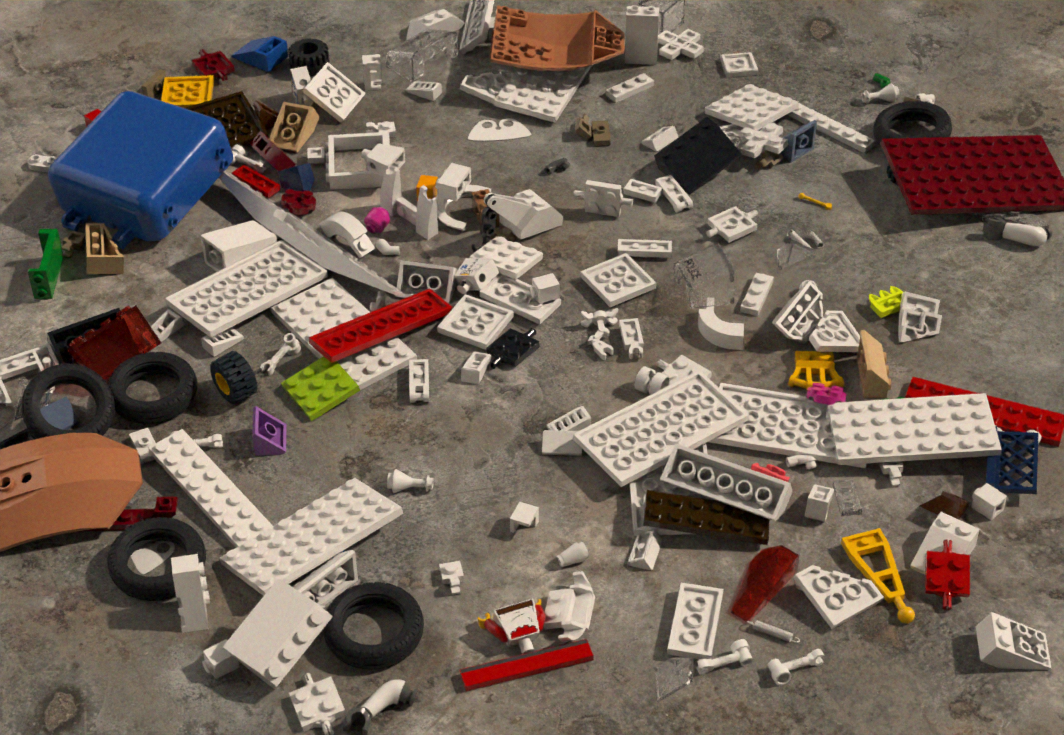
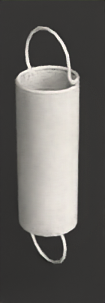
M811 231L808 234L810 240L818 248L824 246V243L814 232Z

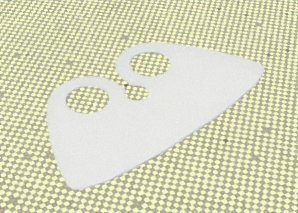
M512 118L501 120L499 122L500 130L495 129L497 127L496 122L482 120L471 130L468 139L475 141L507 140L527 137L531 133L523 124ZM512 121L513 125L506 127L503 125V122ZM485 122L492 123V127L484 128L482 127V124Z
M169 541L148 543L134 551L131 558L137 570L141 574H146L169 558L175 550V545ZM167 543L170 549L165 553H159L157 551L159 544Z

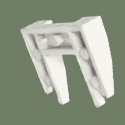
M390 168L386 169L381 186L380 207L386 209L390 216L393 217L399 214V216L416 225V233L427 240L437 235L436 198L428 199L426 192L428 188L423 185L420 187L417 206L401 197L400 170L395 169L393 174H391Z
M50 344L0 360V404L12 406L11 399L2 380L36 368L41 372L48 367L59 364ZM55 386L49 389L50 393L55 390Z

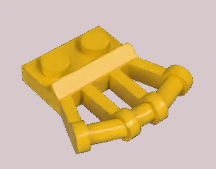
M795 351V371L789 378L788 386L794 387L795 385L808 389L812 387L813 383H822L824 387H844V379L835 370L833 352ZM801 373H806V381L798 379ZM811 374H819L820 382H813ZM825 374H829L832 380L826 382Z

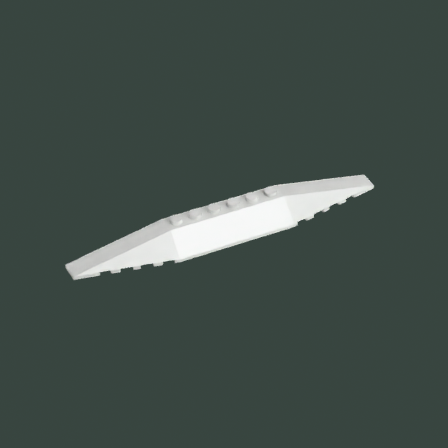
M226 170L220 175L219 179L256 221L261 223L268 231H272L278 239L282 238L285 243L295 247L297 251L303 255L305 254L307 258L318 263L325 270H331L391 294L405 297L403 292L389 284L384 278L376 275L375 271L367 269L368 266L366 264L357 262L358 258L290 213L287 209L276 206V202L271 199L267 200L262 196V193L254 191L248 184L241 182Z

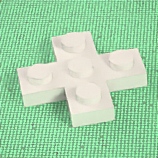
M690 29L685 30L680 35L665 30L658 35V43L663 45L659 49V55L673 60L682 53L695 59L704 52V46L696 43L700 40V34Z
M768 123L760 131L745 127L736 135V141L745 144L740 148L742 155L756 158L764 150L779 154L788 146V140L779 137L783 133V127L774 123Z

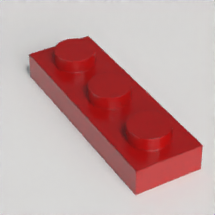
M245 165L231 173L238 180L248 184L251 189L262 193L267 198L280 191V184Z

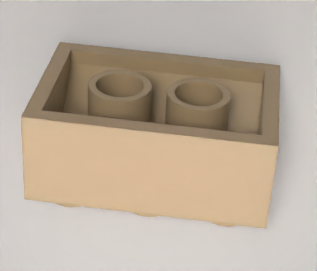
M861 330L857 353L863 398H887V392L891 390V379L888 378L889 366L885 365L887 355L886 352H883L882 344L865 330Z

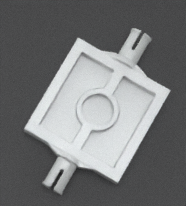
M587 180L585 192L574 191V197L584 199L585 212L619 217L622 205H633V199L623 198L621 193L622 185Z
M736 206L708 218L707 224L712 229L706 231V235L711 238L718 234L726 241L732 242L757 230V224L752 218L757 217L758 212L754 209L751 212L745 213Z
M680 355L671 364L660 359L656 365L664 370L663 374L670 376L669 385L699 370L707 378L710 379L712 377L711 371L683 355Z
M306 673L307 678L305 674L302 675L305 686L289 693L302 729L305 732L313 728L322 727L324 735H329L328 730L330 735H333L334 731L331 723L338 718L346 716V712L332 677L313 682L311 674Z

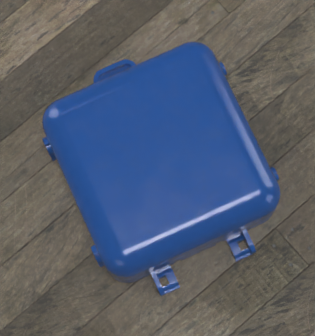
M124 91L119 93L50 165L48 180L60 208L66 211L61 219L64 228L76 232L79 229L78 223L84 224L90 215L93 222L104 223L105 226L115 229L117 226L119 231L112 237V241L118 248L124 249L134 237L145 241H158L166 237L232 163L233 153L225 128L217 119L133 91Z

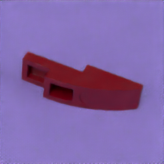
M262 131L251 141L252 147L277 171L296 165Z

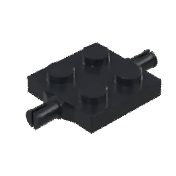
M511 328L486 347L487 354L495 357L489 362L490 366L493 369L500 363L518 366L540 347L539 341L532 338L537 334L536 330L530 328L526 333H520Z

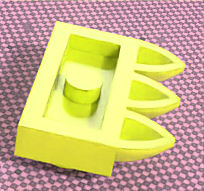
M890 286V293L880 290V297L869 294L870 308L880 318L900 311L903 291L897 287Z

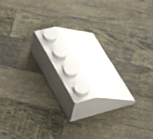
M278 578L222 648L275 689L333 616L316 602Z

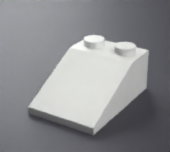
M940 512L924 538L910 568L925 575L926 552L943 551V540L946 539L948 541L952 540V552L970 555L976 546L979 528Z

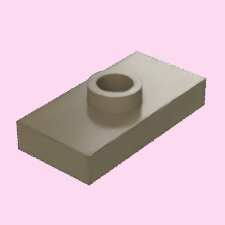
M160 69L142 85L143 95L153 97L163 88L164 78L166 77L165 70Z
M592 121L594 146L610 145L608 121Z

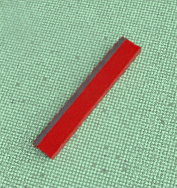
M584 639L460 669V676L465 691H470L592 661L594 655L588 640Z

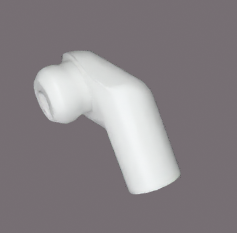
M384 239L376 241V248L383 255L400 254L399 246H390Z
M796 455L786 458L788 467L805 464L806 469L810 470L817 466L815 463L816 459L813 456Z

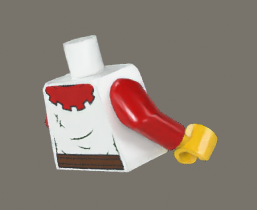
M529 599L494 610L492 619L489 613H485L486 619H480V617H477L481 629H487L498 640L506 643L508 647L519 644L522 654L534 651L531 641L537 639L539 632L543 630L546 614L541 606V599L537 600V604L534 603V599Z

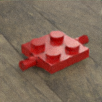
M948 539L943 540V551H927L925 560V594H936L943 597L942 609L944 610L946 608L947 610L952 609V598H968L970 595V555L952 552V540L948 541Z

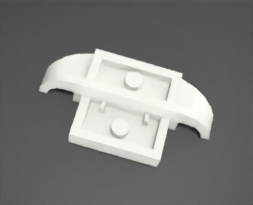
M583 571L573 572L574 585H570L569 589L549 592L543 627L545 629L563 627L564 634L558 637L561 642L576 640L584 631L589 630L595 596Z

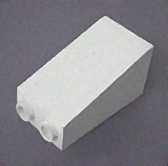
M627 6L625 64L657 65L659 7Z
M254 220L204 233L201 235L205 264L218 272L276 243L277 237Z

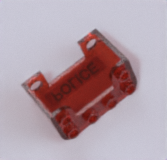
M129 305L116 314V319L111 321L109 318L100 324L101 328L97 331L93 328L84 334L85 338L79 336L68 344L70 347L67 349L79 365L95 371L106 380L127 359L139 354H146L160 345L161 341L137 305L132 308Z

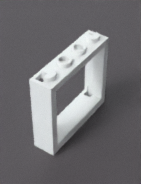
M389 132L328 135V142H325L326 182H330V190L381 187L383 177L370 171L335 173L334 151L374 148L377 144L390 145Z

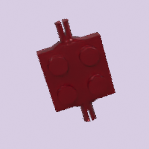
M202 49L199 50L201 57L192 60V66L201 76L220 77L222 81H226L228 79L227 74L235 71L234 65L221 51L208 54Z

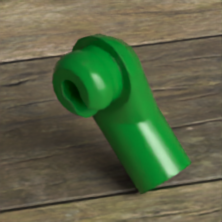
M876 73L873 77L874 81L880 83L881 89L891 83L890 78Z

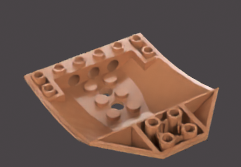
M497 6L489 57L490 62L523 69L542 71L576 70L624 54L625 33L595 9L594 12L579 14H541L526 12L521 9H511L506 6Z
M97 433L60 434L26 441L1 449L0 552L24 543L55 535L100 528L110 529L143 484L138 451ZM26 475H32L28 482L22 483Z

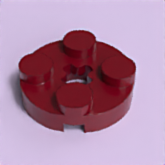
M287 189L281 197V207L283 209L285 207L288 208L292 214L304 215L308 214L309 210H312V212L315 210L316 199L311 191L306 190L302 192Z

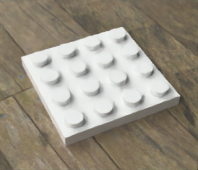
M747 84L745 87L705 107V114L742 128L747 127L759 130L768 123H772L799 108V102L792 100V98L781 96L778 93H772L766 89L755 87L753 84Z

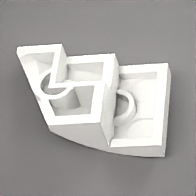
M909 292L902 293L898 327L900 343L939 334L942 315H938L940 300Z

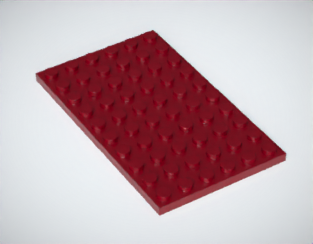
M1042 135L882 139L881 141L882 149L911 215L1064 210V178Z

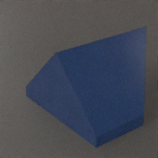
M310 163L277 172L281 188L285 190L310 191L315 180Z

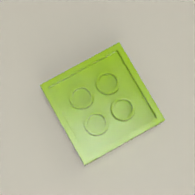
M324 356L281 383L283 389L311 422L360 391L357 383L337 361L331 363Z

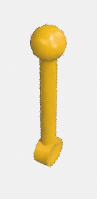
M804 193L798 195L799 199L814 202L824 206L827 210L832 209L831 203H823L805 196Z

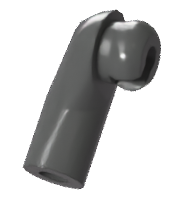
M561 158L550 163L544 170L550 175L560 166L563 170H566L570 163L567 161L568 159Z

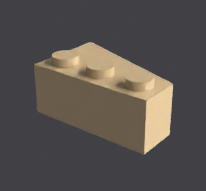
M86 223L87 274H124V256L120 254L118 246L112 241V236L105 224Z

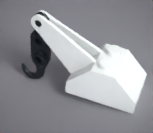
M530 189L517 193L514 197L488 193L483 200L487 207L482 211L480 227L483 242L479 248L472 244V250L476 252L490 242V237L495 232L497 213L500 214L499 222L508 227L519 239L562 226L563 216Z

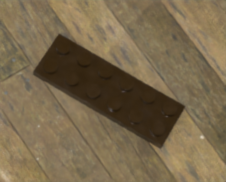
M651 490L646 491L643 526L768 545L769 519L715 500Z

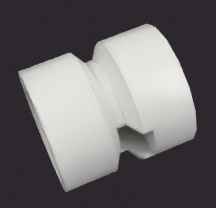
M644 366L636 376L634 387L638 391L643 393L649 392L652 395L669 386L670 376L661 372L656 373L655 370Z

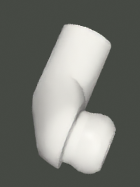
M378 291L376 302L370 303L371 312L383 307L386 301L385 291Z

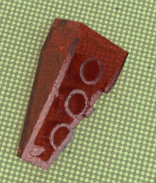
M783 545L762 549L749 564L731 613L746 622H751L797 573L799 555Z

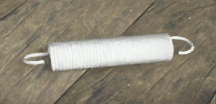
M792 230L793 232L788 237L808 256L812 255L815 252L814 249Z
M757 620L755 624L747 621L757 631L788 642L793 641V633Z

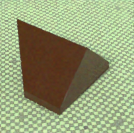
M255 100L252 108L265 129L273 128L279 112Z
M943 491L940 496L920 505V507L937 515L943 512L956 519H960L971 502Z

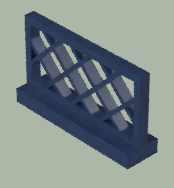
M997 431L1002 447L1001 454L1008 451L1012 455L1007 459L1002 455L987 456L986 483L1002 493L1037 494L1039 433ZM1001 439H1011L1012 442L1006 444ZM1025 439L1034 440V442H1032L1029 445L1025 444L1023 441ZM1017 444L1023 448L1018 452L1012 449ZM1029 452L1033 456L1026 459L1022 455ZM1015 459H1018L1022 463L1018 466H1015L1011 462ZM1006 465L1011 468L1007 473L1001 470ZM1026 466L1032 469V471H1030L1027 474L1021 470ZM1017 473L1021 476V478H1019L1018 480H1014L1010 476ZM1004 480L1011 483L1008 486H999V483ZM1027 480L1033 487H1024L1021 484Z

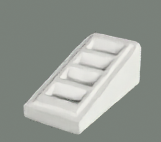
M414 81L406 89V92L434 101L442 93V84Z
M168 309L143 336L158 345L185 324L180 316Z
M231 327L212 338L208 335L202 337V347L215 357L242 341L244 336Z
M473 352L461 368V381L479 384L491 360V355Z
M581 406L547 424L548 430L559 431L557 427H560V431H580L591 425V417L584 406Z

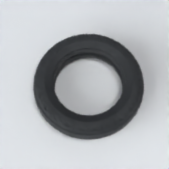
M923 101L902 102L884 109L877 116L873 127L874 137L879 146H881L882 139L950 137L952 132V122L948 113L936 104ZM907 121H923L935 126L933 130L915 136L900 135L890 130L893 126Z
M148 352L133 356L121 363L110 376L108 386L113 394L115 411L121 417L135 423L155 424L179 416L192 404L197 393V377L190 364L181 357L165 352ZM165 374L174 377L179 382L177 389L172 394L155 401H139L132 399L126 394V390L132 382L146 375Z
M58 364L42 370L28 383L22 396L21 411L26 427L36 439L67 433H97L103 436L112 423L115 404L108 384L95 371L78 364ZM75 384L83 387L93 396L97 411L94 418L86 426L75 430H62L49 424L42 416L39 406L42 396L56 385Z
M167 517L145 519V521L142 520L134 523V525L127 527L116 537L109 550L107 565L112 581L122 592L140 600L157 601L158 599L164 600L176 596L172 571L161 576H142L129 569L127 566L128 560L134 551L145 544L156 541H169L183 547L186 555L198 554L199 563L203 562L205 566V545L198 532L183 521L174 518L167 519Z
M368 582L362 585H355L351 589L343 591L332 601L327 612L333 617L323 628L327 646L340 661L355 668L376 670L393 666L413 653L423 634L424 619L419 604L406 590L389 583ZM372 606L392 609L404 621L403 628L396 637L376 645L357 643L351 640L343 631V626L350 615L360 609Z

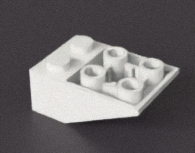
M993 612L976 626L981 662L1002 669H1051L1045 633Z

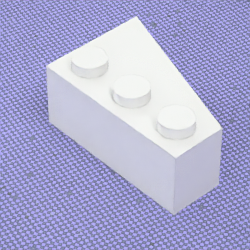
M198 554L171 558L175 593L179 604L178 611L179 616L181 615L182 633L208 629L206 604L210 603L209 591H204L207 589L206 576L202 577V575H205L203 562L199 563Z

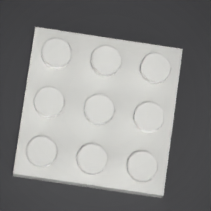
M328 62L302 91L340 123L344 121L366 94Z
M496 236L469 258H492L499 274L517 280L542 260L543 253L535 248H528L518 242H511L504 237Z
M627 253L581 271L580 275L609 307L656 289V282Z
M465 294L437 326V332L486 350V347L494 342L514 317V311Z

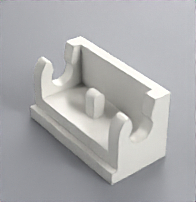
M380 54L362 55L365 92L381 89V85H374L382 84Z

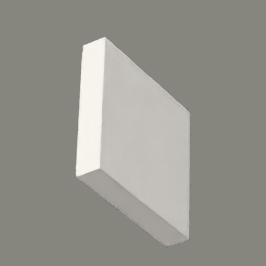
M752 52L720 55V61L726 78L758 75V68Z

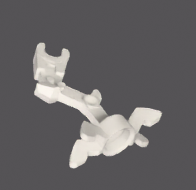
M618 308L613 309L612 312L599 310L589 314L581 311V315L585 318V320L581 321L582 326L589 327L591 324L598 326V331L595 335H591L587 342L588 345L591 344L594 347V351L602 360H606L605 352L613 355V347L600 341L603 335H610V331L604 324L607 322L611 325L617 323L618 319L615 316L618 313Z

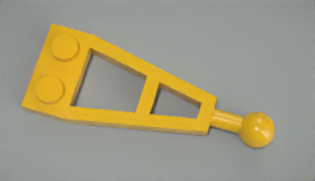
M878 528L843 537L841 545L849 559L868 580L874 583L887 603L894 602L898 609L897 616L899 621L904 624L911 623L915 618V612L903 602L905 592L889 542L881 529ZM882 550L888 569L873 572L860 556ZM892 579L895 591L890 592L882 581Z

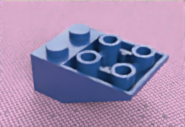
M276 36L251 40L232 54L231 57L269 72L288 58L287 41Z

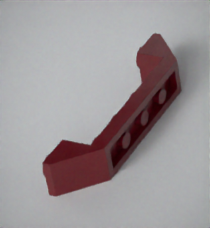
M157 497L155 508L124 509L110 529L100 528L83 531L125 530L127 527L134 525V523L142 520L145 521V519H156L157 517L172 518L176 515L178 497Z

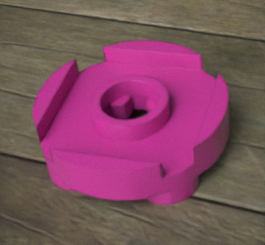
M813 383L812 387L807 389L806 397L808 399L810 396L814 397L813 401L817 403L833 405L836 401H846V393L843 392L844 388L840 386H832L830 388L824 387L822 383Z

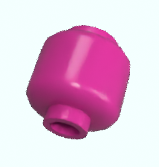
M382 207L372 208L364 218L366 229L371 233H382L390 223L389 212Z

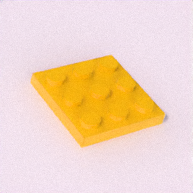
M213 76L165 77L161 101L182 108L212 100L214 78Z

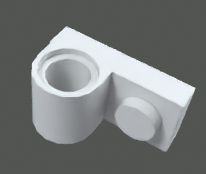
M814 484L808 496L805 517L825 522L834 489Z

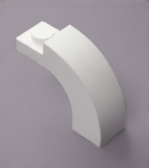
M337 212L319 224L329 239L336 234L342 236L350 244L359 259L375 249L365 234L367 229L349 213Z
M707 297L706 304L702 305V309H699L698 313L700 333L706 340L716 346L725 349L742 350L744 324L728 323L720 320L714 313V297Z

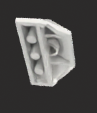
M445 9L435 10L410 21L406 41H415L411 45L416 48L464 28L465 22Z
M808 281L787 302L772 323L787 338L805 344L823 318V305L821 301L823 294Z

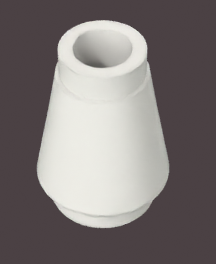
M575 542L560 553V555H557L556 558L559 565L564 567L586 561L585 558L589 557V553L583 542Z

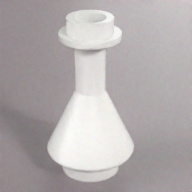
M890 83L879 92L869 93L867 90L861 94V98L866 104L872 99H882L894 103L899 98V88Z
M397 469L393 473H388L387 488L392 489L393 493L412 486L426 487V492L433 490L434 479L430 478L429 475L427 479H415Z

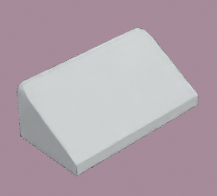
M675 126L662 127L644 139L642 144L654 151L661 150L678 138Z
M544 430L542 454L582 456V448L573 440V434L578 431Z
M656 530L645 532L636 537L627 563L629 566L653 570L662 544V539Z

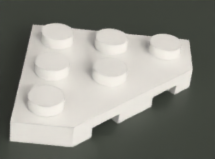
M505 70L500 71V74L489 72L481 73L480 76L476 77L466 75L460 85V90L494 104L495 98L513 73Z
M827 310L812 332L809 341L817 352L855 353L858 352L860 335L843 311Z
M811 565L794 576V580L831 629L882 602L884 596L871 580L851 578L850 575L837 571H824L818 566Z

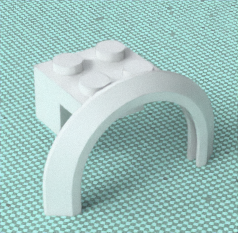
M451 163L444 170L441 178L437 179L435 185L437 189L438 219L449 227L463 231L467 230V223L449 217L445 212L446 206L452 201L457 202L459 198L472 197V192L489 189L491 193L490 188L469 185L471 183L470 167Z

